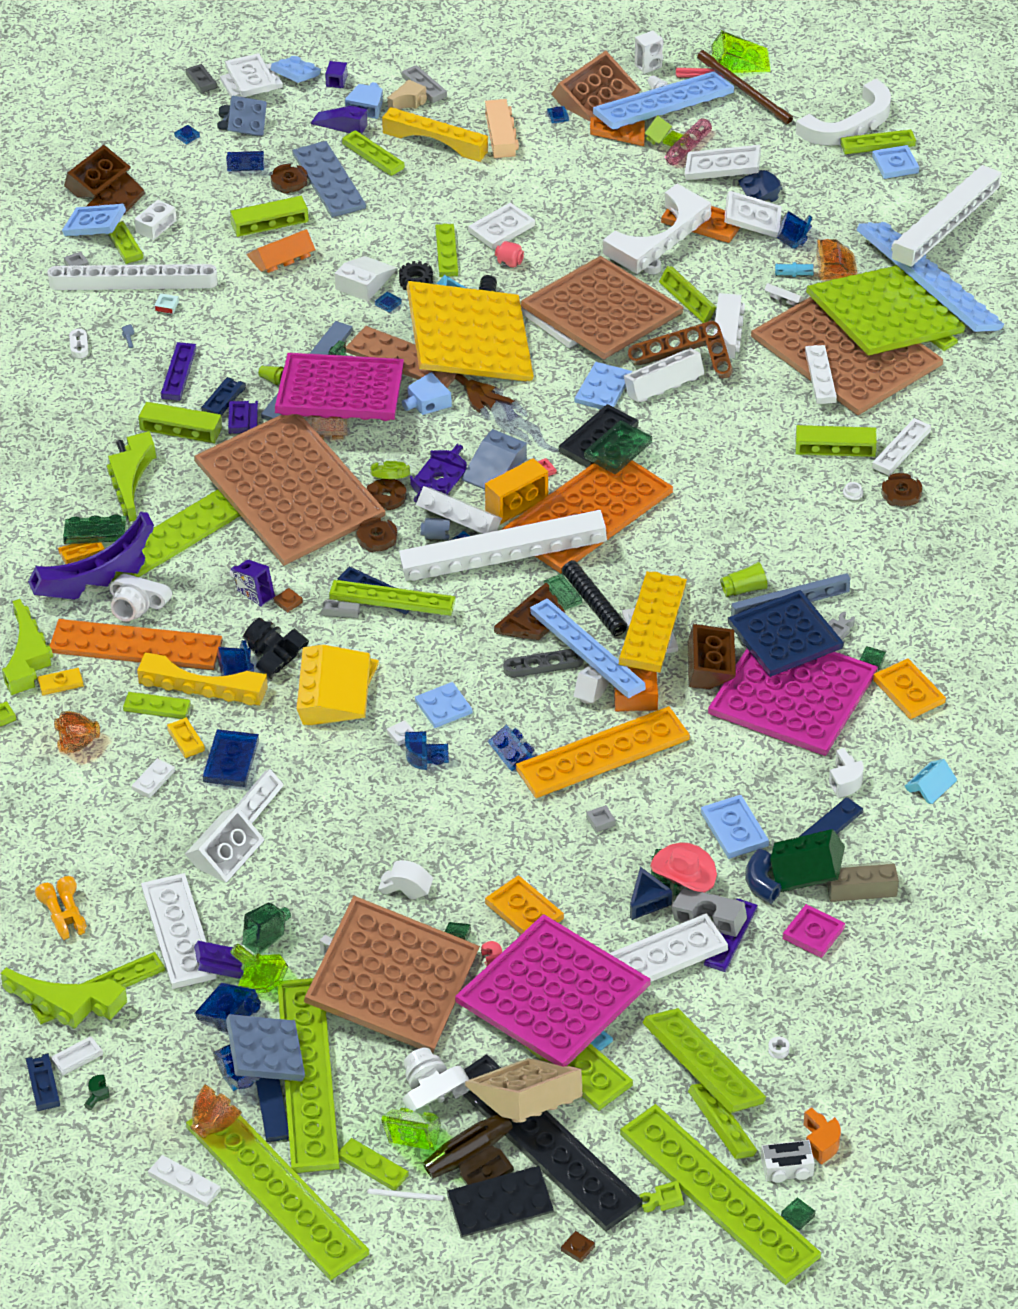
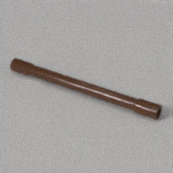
M701 50L698 53V60L722 75L773 113L783 123L787 125L792 122L793 116L777 106L739 78L705 50Z

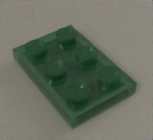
M620 420L584 451V458L616 475L652 443V436Z
M114 514L109 517L94 515L89 518L74 516L65 519L64 544L115 542L126 532V516Z

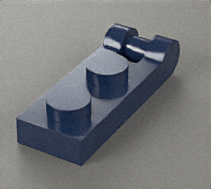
M226 377L203 404L201 411L222 416L229 407V401H234L246 389V383L242 381L236 382L233 378Z
M49 1053L41 1054L42 1057L34 1059L33 1057L25 1058L37 1111L60 1107Z

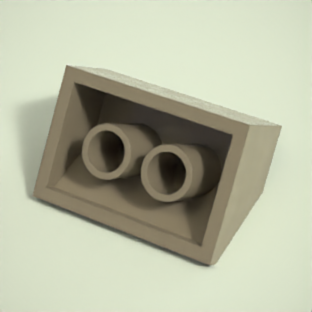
M888 861L841 865L838 880L826 883L830 902L897 897L899 879L895 863Z

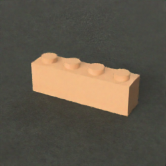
M507 99L485 101V115L494 158L515 157L516 150H519L518 139H516V128H514L511 106H508Z

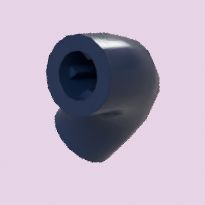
M758 849L746 866L745 881L753 894L772 904L779 896L782 886L767 876L768 871L772 868L771 854L766 850Z

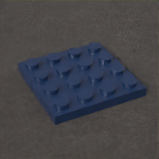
M801 590L728 617V625L734 629L736 635L770 677L843 649L844 646L841 638Z

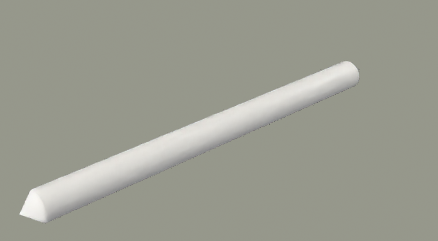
M371 1188L366 1191L368 1194L434 1201L446 1200L443 1195Z

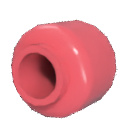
M504 241L500 246L496 247L495 256L500 265L514 268L522 263L524 250H522L519 244Z

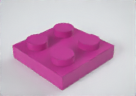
M805 904L783 932L782 939L822 958L845 929V923Z

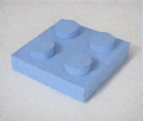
M291 56L271 64L272 71L297 83L317 77L321 73L320 68L315 67L313 63L301 60L298 56Z
M908 145L873 151L872 157L884 179L919 173V166Z
M453 682L415 696V702L434 728L473 713L471 706Z

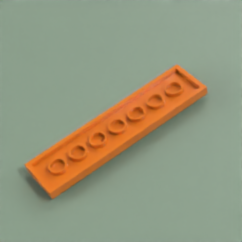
M58 619L50 647L52 653L132 662H141L146 652L166 656L173 664L179 667L214 670L223 639L219 635Z

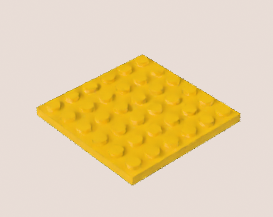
M408 281L406 287L419 369L518 381L533 380L534 375L519 295Z

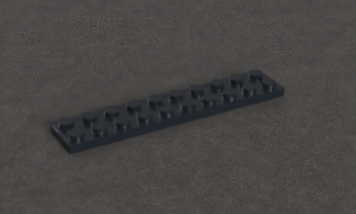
M486 1054L465 1068L464 1071L470 1080L501 1067ZM471 1090L463 1094L486 1118L498 1114ZM547 1110L543 1111L540 1116L526 1118L524 1122H513L509 1118L513 1129L505 1136L536 1166H540L541 1171L605 1232L642 1207L643 1200Z

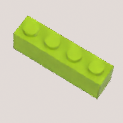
M302 195L230 210L231 225L237 237L309 222L308 208Z
M146 401L138 416L139 428L142 431L214 444L222 430L220 414Z
M796 425L795 455L876 457V427Z

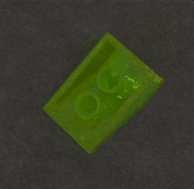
M722 30L711 45L712 56L733 73L770 72L768 48Z
M400 1108V1110L392 1109L382 1115L381 1121L389 1143L435 1151L441 1129L440 1118L436 1114L431 1112L419 1114L414 1113L413 1110L408 1108Z

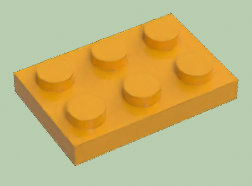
M909 658L873 674V681L910 720L945 703L946 697Z
M519 875L485 898V904L520 934L525 932L543 914L558 923L564 919V913Z

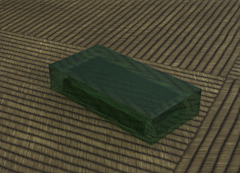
M562 573L544 580V583L549 585L550 592L556 596L558 603L564 610L582 603V597Z

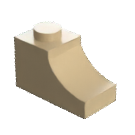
M411 80L406 81L387 97L388 109L390 107L398 110L403 108L417 109L420 105H424L427 101L426 87Z

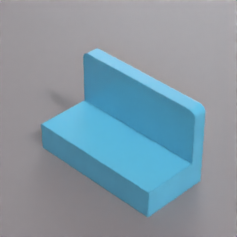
M945 759L931 761L905 785V788L910 793L920 791L926 802L933 804L957 781V778Z

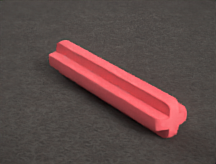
M676 68V77L693 78L715 70L712 68Z

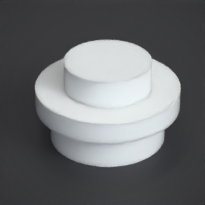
M850 482L844 487L843 495L849 500H858L863 496V489L859 483Z

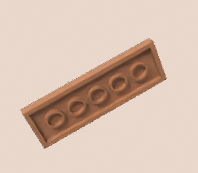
M365 326L345 347V351L354 356L404 359V375L419 380L432 372L446 388L449 387L458 374L419 369L415 344Z

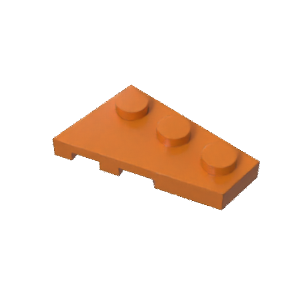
M590 117V134L644 146L645 120L622 126L619 129H611L598 117Z

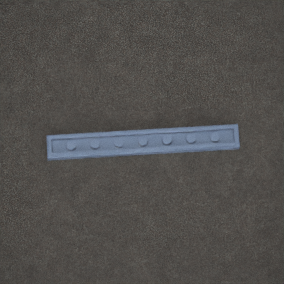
M335 321L309 354L334 355L353 331V326ZM278 393L261 413L262 419L269 421L281 415L280 413H275Z

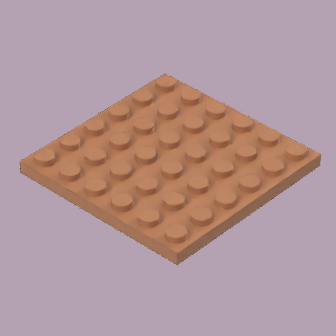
M602 256L595 258L521 300L522 308L602 359L608 358L681 315L684 309L677 302Z
M353 895L305 995L304 1002L416 1048H429L434 1053L456 1003L455 996L461 991L480 946Z

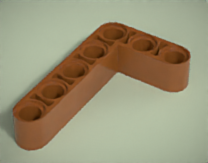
M708 321L632 345L628 350V356L633 364L644 365L670 357L689 348L696 349L707 345L716 375L719 378H728L733 372L720 326L715 321ZM710 329H717L715 335L707 334ZM693 334L699 336L696 341H690L689 337ZM673 340L680 341L677 347L670 346ZM654 346L661 347V350L657 353L651 351ZM715 347H722L723 350L720 353L716 354L713 352ZM635 352H642L643 354L640 358H633ZM727 365L728 369L721 372L718 370L719 366Z

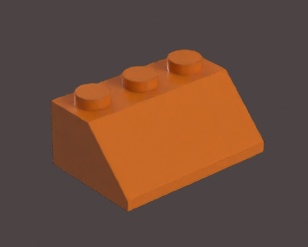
M306 229L259 247L246 255L261 272L267 270V273L278 270V265L283 264L285 267L295 263L294 259L300 257V260L311 257L310 253L316 249Z

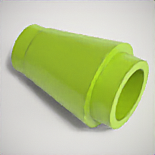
M262 365L259 368L258 375L279 385L284 367Z

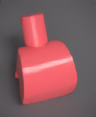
M488 941L481 947L482 956L489 955L485 957L486 962L484 963L486 966L502 953V947L495 941Z

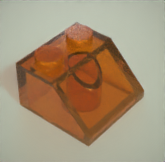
M836 239L817 240L816 259L820 280H833L857 274L855 257L852 251Z
M316 415L307 416V422L323 440L324 436H332V440H344V436H348L349 419L334 416L328 418Z

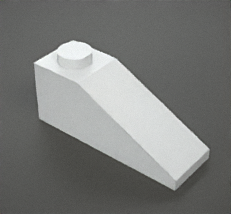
M588 666L578 673L573 697L579 698L583 703H594L602 696L610 682L593 667Z

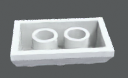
M237 806L224 811L185 855L197 869L227 883L265 839Z

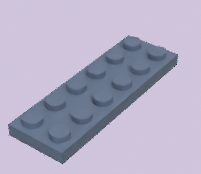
M327 141L292 150L294 158L307 171V179L332 218L366 209L365 201Z

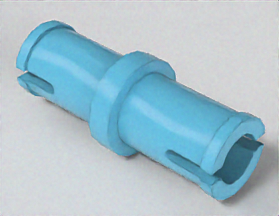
M797 262L792 264H775V276H814V264H797Z

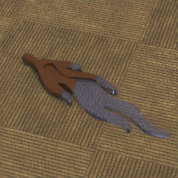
M462 374L455 376V379L464 386L471 407L482 414L485 419H489L488 408L497 425L504 431L530 444L528 435L516 428L519 427L528 432L540 447L558 452L557 448L545 442L538 426L521 418L514 412L513 409L522 416L527 417V412L515 400L503 396L501 389L490 384L474 381L473 379L468 380Z

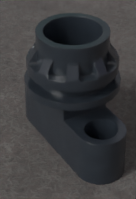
M259 617L247 628L243 639L248 643L249 649L253 652L255 651L254 654L257 657L263 654L257 662L256 668L263 674H267L269 679H272L271 676L274 673L281 671L299 654L298 652L303 647H307L309 640L295 628L282 637L279 626L275 627L274 623L264 621Z

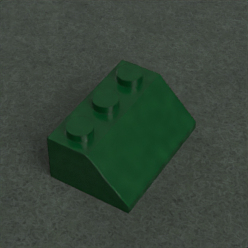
M833 829L775 842L770 860L775 882L782 886L781 892L838 880L845 845Z

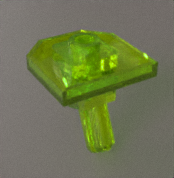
M238 943L230 951L235 958L245 965L244 973L236 988L237 993H268L282 983L289 968L280 954L261 955L256 953L253 955Z

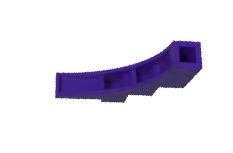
M140 511L131 527L118 540L93 556L65 565L35 566L28 580L33 594L75 600L80 598L86 584L108 587L116 571L138 574L145 562V555L142 549H144L146 541L154 529V524L148 512Z

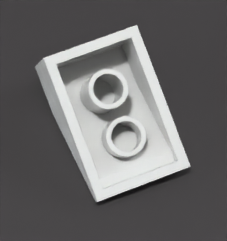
M366 256L345 262L335 272V289L369 301L393 275L397 267Z

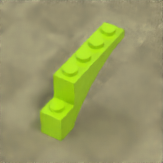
M150 431L126 437L128 445L125 446V452L108 456L107 472L109 476H113L111 478L113 489H118L116 491L118 503H123L121 504L122 514L128 517L129 522L135 521L137 518L134 498L138 481L149 463L157 458L155 444Z
M21 599L12 601L14 615L19 624L18 642L6 667L2 668L4 683L11 695L35 688L34 680L37 679L35 671L51 666V658H53L51 647L45 645L46 641L43 633L38 632L36 620L31 619L29 607L27 605L24 606Z
M7 967L0 973L2 986L8 993L16 994L27 1004L35 1005L44 1014H51L60 1023L69 1025L74 1029L92 1010L96 1015L103 1016L111 1021L127 1003L126 988L109 978L105 981L94 983L62 984L33 979Z

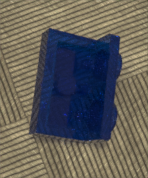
M264 151L227 152V171L264 170Z
M788 210L783 217L777 239L793 249H796L799 245L803 246L808 239L807 233L812 227V224H810L812 216L809 215L803 221Z
M241 640L239 648L218 647L217 657L221 676L238 674L244 671L254 672V664L250 661L251 650L247 647L246 640Z
M506 724L487 741L511 771L516 770L517 763L535 757L533 754L535 749L527 741L523 742L522 738L524 736L516 727L512 729Z

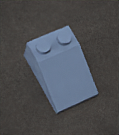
M492 429L480 443L461 480L485 490L486 482L521 465L527 460V443Z

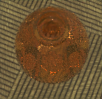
M62 711L59 718L54 720L55 730L59 732V739L57 741L59 752L68 754L80 751L87 747L95 738L100 737L98 721H92L81 713Z
M206 1084L203 1085L195 1098L192 1110L193 1124L190 1126L191 1130L204 1139L207 1135L227 1129L242 1114L237 1107L232 1104L229 1105L231 1103L229 1098L222 1093H219L218 1096L215 1095L216 1092Z

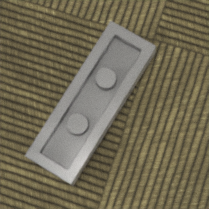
M417 65L402 71V78L406 81L411 80L426 87L427 99L430 102L435 103L447 97V91Z

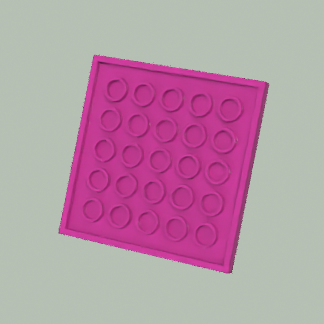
M287 353L276 399L275 413H280L281 415L298 414L304 417L316 415L324 418L334 416L343 419L352 417L362 420H395L404 359Z
M746 649L736 664L735 678L723 684L708 707V714L826 756L871 684L873 674L877 673L878 667L833 652L770 677L751 652Z
M543 914L455 996V1002L553 1064L564 1067L572 1062L651 985V979Z

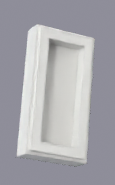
M92 1036L55 1054L51 1057V1061L62 1076L102 1056L103 1051Z

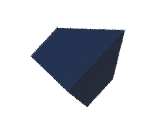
M641 866L630 902L631 920L672 905L671 889Z

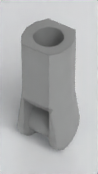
M329 599L323 602L324 608L321 610L323 616L359 618L360 603L338 602Z

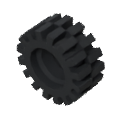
M412 261V264L408 262L406 266L402 265L399 269L400 286L403 287V290H406L408 281L432 284V267L428 266V263L422 264V261H418V263Z

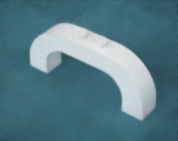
M874 79L863 85L862 99L871 104L869 107L836 123L823 122L808 114L796 121V135L818 145H840L841 137L864 135V133L870 130H875L889 116L891 104L890 91L884 83Z

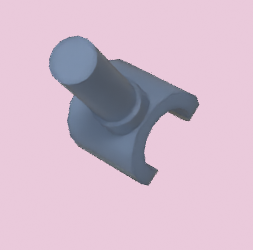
M131 324L122 327V336L126 338L128 347L133 348L131 336L134 335V329Z

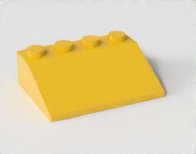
M324 644L303 647L297 699V712L303 725H317L366 718L370 653Z

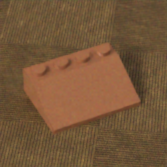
M605 50L558 83L551 95L562 107L590 121V117H597L593 114V107L635 95L641 89Z

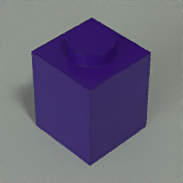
M329 61L325 73L326 87L344 88L348 76L347 62Z

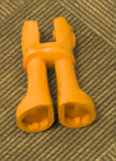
M64 876L56 884L57 893L66 909L64 912L61 911L54 886L51 883H42L36 887L35 895L37 899L50 910L52 914L51 920L63 940L70 938L67 925L72 923L78 935L85 934L86 921L80 915L73 898L77 889L75 878Z

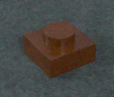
M575 1230L561 1246V1251L581 1263L595 1248V1242Z

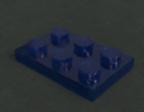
M217 729L202 776L203 782L246 787L259 743V734Z

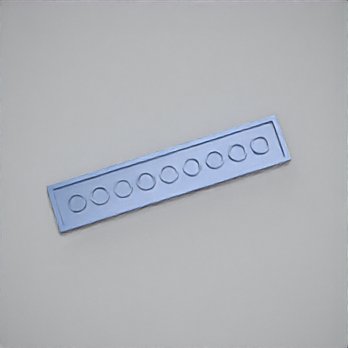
M868 222L858 225L857 231L974 332L999 331L1003 328L1004 323L998 319L997 315L988 311L984 304L975 300L972 294L962 289L959 283L954 282L949 274L942 272L937 264L926 258V255L912 267L893 260L892 244L902 234L895 232L890 224L886 222Z

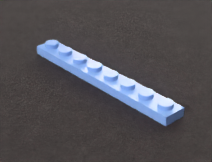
M545 599L530 607L531 614L627 698L646 689L644 681L626 666L618 665L619 660L549 599Z

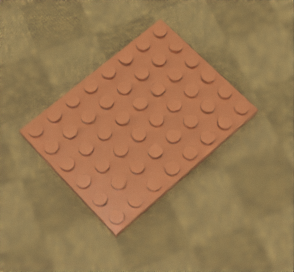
M811 297L751 331L752 338L810 381L811 377L805 354V346L825 345L836 392V400L856 415L862 414L943 365V358L922 343L867 355Z
M298 414L279 415L194 456L196 464L283 566L356 531L366 519L373 517L382 518L385 516V509L303 416Z

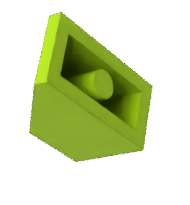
M657 115L646 130L645 134L647 137L645 139L653 145L656 142L660 144L672 126Z

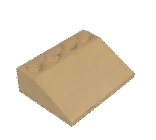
M530 1058L465 1081V1086L500 1116L510 1118L513 1122H524L530 1116H540L543 1111L555 1110L559 1105L573 1103L574 1099L583 1096L581 1069L569 1066L562 1067L550 1062Z

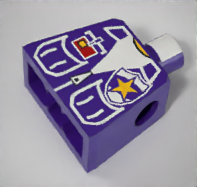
M245 560L240 565L231 568L230 576L235 579L237 591L261 607L275 597L269 566L252 560Z

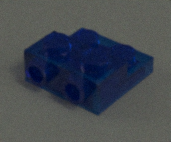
M220 983L194 1014L197 1020L214 1023L218 1031L228 1032L226 1019L229 1014L251 1016L260 1010L261 1001L255 989Z

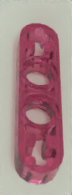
M699 119L666 152V161L670 165L680 163L688 155V152H691L712 130L711 123L707 119ZM703 126L704 129L700 132L699 128ZM690 134L695 135L697 140H693ZM680 143L686 145L687 150L683 149ZM677 152V157H673L672 155H674Z

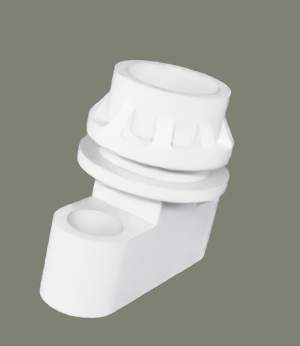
M121 574L110 585V592L113 595L111 611L117 619L125 622L141 617L147 612L149 607L161 609L172 598V591L167 585L128 574Z
M429 1048L417 1049L404 1060L405 1076L412 1091L403 1097V1103L414 1120L420 1119V1116L424 1117L432 1113L433 1111L429 1104L435 1100L442 1103L445 1100V1094L452 1092L455 1099L469 1091L465 1086V1081H468L469 1078L461 1066H454L447 1070L440 1057L434 1055Z

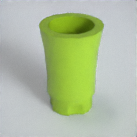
M760 562L730 573L720 579L721 587L726 597L768 588L766 574Z

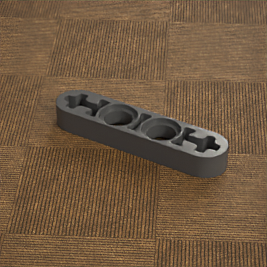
M572 649L509 658L503 663V672L508 677L527 676L577 668L583 665L584 660ZM550 660H558L559 663H558V664H551V663H549V661H550ZM530 663H537L539 666L530 667L528 665Z

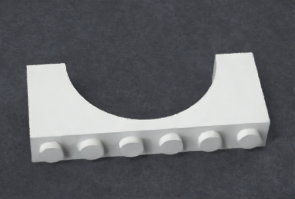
M675 184L665 192V207L677 219L671 228L663 233L648 237L629 236L615 230L603 239V254L638 274L655 259H658L667 250H670L676 243L683 240L689 233L696 230L698 226L709 220L711 217V202L683 186Z

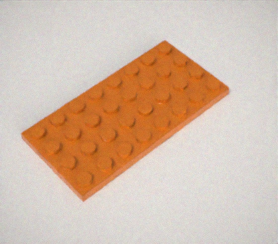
M613 449L507 524L502 530L601 510L608 540L673 493V486L618 450ZM604 542L535 557L562 574V568L567 562L573 560L580 561Z

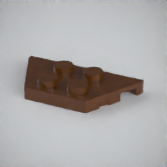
M126 172L99 193L86 207L124 204L126 211L123 215H125L145 194L144 189Z
M544 583L494 626V633L539 641L550 630L531 614L530 607L545 599H549L562 612L565 613V611L558 604L556 596L550 592L549 585Z

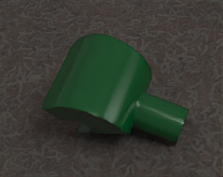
M105 1075L93 1076L88 1082L90 1097L84 1104L88 1110H92L98 1101L110 1098Z

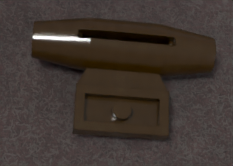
M499 1114L477 1122L445 1142L422 1164L432 1179L460 1168L461 1179L466 1185L509 1174L514 1171L513 1165L502 1150L494 1147V1145L513 1129L512 1123L509 1118L502 1117Z

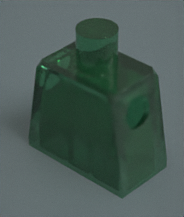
M268 902L247 912L244 916L242 945L257 956L262 954L284 935L285 922L291 918L289 909L286 907L280 909Z

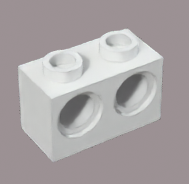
M654 31L635 37V66L644 74L662 67L664 42L662 37Z
M160 200L155 201L134 219L136 233L154 240L177 221L175 207Z

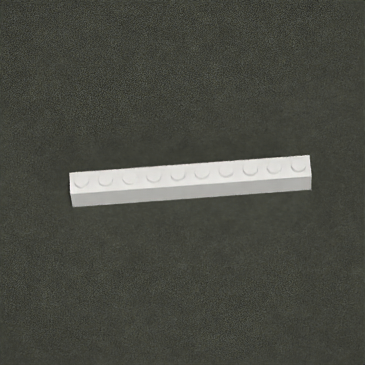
M984 165L974 170L968 178H965L960 185H957L951 193H948L942 201H939L933 209L931 208L925 216H922L916 224H913L907 232H904L898 240L893 242L891 247L893 251L892 259L912 267L999 188L1002 172Z
M601 510L400 550L399 553L405 581H416L423 578L606 542L607 535Z

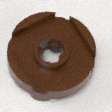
M291 164L279 165L273 170L271 184L276 190L284 194L299 191L307 186V171L300 165H297V167H291Z
M895 473L888 476V480L883 481L881 493L891 506H911L917 504L922 496V483L917 478L916 480L912 479L910 474Z
M379 479L367 486L370 494L386 510L399 508L404 504L407 497L405 485L395 479ZM389 492L390 496L383 495V493Z
M379 517L364 520L356 532L358 544L368 552L387 550L396 544L398 537L396 525L388 519L387 522L381 521Z

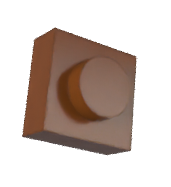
M290 588L273 598L274 603L287 613L303 603V598Z

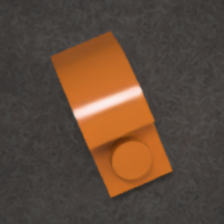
M811 1107L804 1112V1126L812 1132L806 1137V1140L810 1142L813 1157L822 1165L838 1152L841 1127L835 1117L827 1122L821 1113H817Z

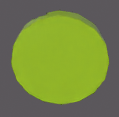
M385 461L383 465L375 462L370 467V474L382 479H399L410 475V466L400 461Z

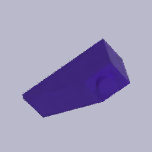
M346 106L321 111L316 114L311 124L346 133L356 130L362 134L368 126L367 109Z

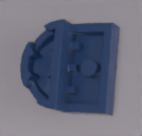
M759 170L758 173L747 175L738 180L746 196L763 201L768 199L770 202L776 201L779 198L780 190H783L780 180L774 174L765 170Z

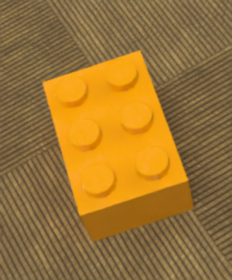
M532 458L486 482L485 511L501 517V525L529 510L548 496V470Z

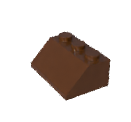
M102 145L67 172L64 187L76 197L94 198L128 172L131 166L107 146Z
M693 624L688 638L689 687L710 690L734 679L736 676L734 629Z

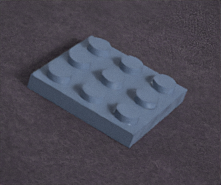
M228 1015L226 1023L235 1075L303 1081L305 1072L294 1020Z

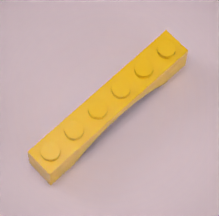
M392 107L382 117L384 134L397 138L412 135L431 137L450 146L462 157L481 162L488 153L487 135Z
M146 652L137 669L138 682L146 687H161L168 691H183L186 694L194 693L207 698L216 697L228 702H243L246 705L254 704L260 706L268 688L267 674L244 671L228 676H202L177 667L166 656Z

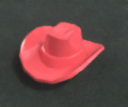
M679 842L670 844L653 857L650 865L652 871L658 875L697 892L706 893L714 887L717 878L715 862L709 853L692 843Z

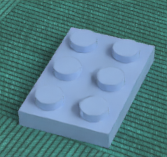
M124 204L76 207L62 232L64 236L112 233L125 213L126 208Z
M595 362L575 396L574 402L602 409L606 404L614 407L626 387L624 375L632 371Z
M742 795L701 807L703 818L728 859L769 846V839Z

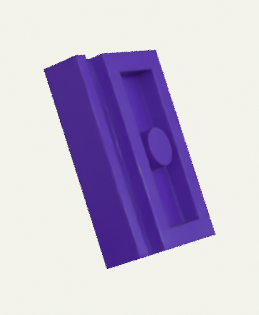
M229 401V434H240L258 426V401H255V403H249V401Z
M199 940L196 942L194 949L197 963H199L198 971L238 979L242 977L244 971L241 970L242 961L238 948Z

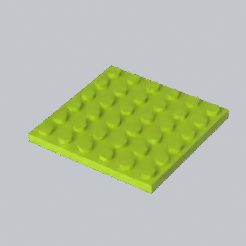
M898 265L808 285L806 293L867 355L961 334L965 331V325Z

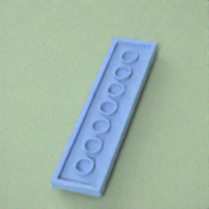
M713 71L593 107V114L611 129H619L625 125L649 120L657 115H665L688 106H695L698 103L708 102L718 97H725L728 94L734 93V86Z

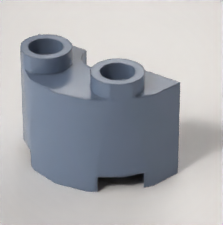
M425 518V522H421L420 536H425V539L449 540V534H446V530L449 531L450 519Z

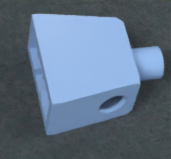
M374 82L370 83V85L358 84L346 97L345 107L354 106L367 109V117L378 119L383 103V89Z
M431 372L408 386V398L402 400V406L405 411L416 408L422 415L451 407V392Z

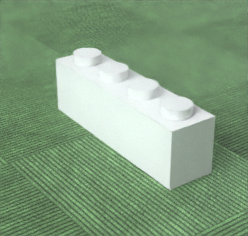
M719 293L715 322L720 326L729 358H735L736 352H740V340L737 339H741L742 328L739 327H743V315L740 314H744L745 303H741L742 295ZM720 346L715 347L713 352L718 354L723 348Z
M689 348L624 375L628 396L636 402H644L649 397L661 395L670 388H677L682 383L694 381L705 373L701 354Z
M423 486L416 503L419 507L483 534L497 531L502 520L501 517Z

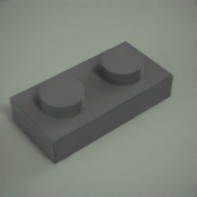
M202 64L185 69L187 77L200 93L217 88V82Z

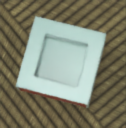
M160 294L154 305L155 311L174 314L179 303V297Z

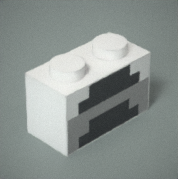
M809 1140L762 1145L761 1161L766 1182L780 1183L786 1179L794 1178L805 1180L814 1176L815 1163Z

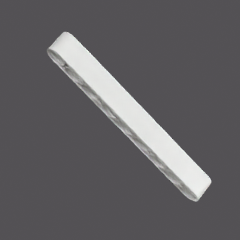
M212 264L53 266L47 271L49 286L53 290L213 288L218 283L217 269Z

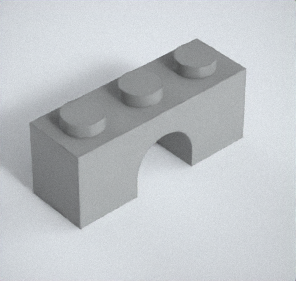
M682 888L672 905L675 921L684 923L707 913L708 916L713 917L714 925L720 933L734 937L738 935L747 919L744 902L687 888Z

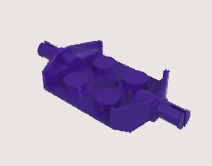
M457 443L450 451H430L431 457L415 478L413 476L410 477V485L418 493L413 499L415 503L418 501L423 486L435 489L446 495L449 494L467 469V463L459 456V453L463 450L461 444ZM436 476H441V477H443V478H440V479H438V480L434 479V477H436Z

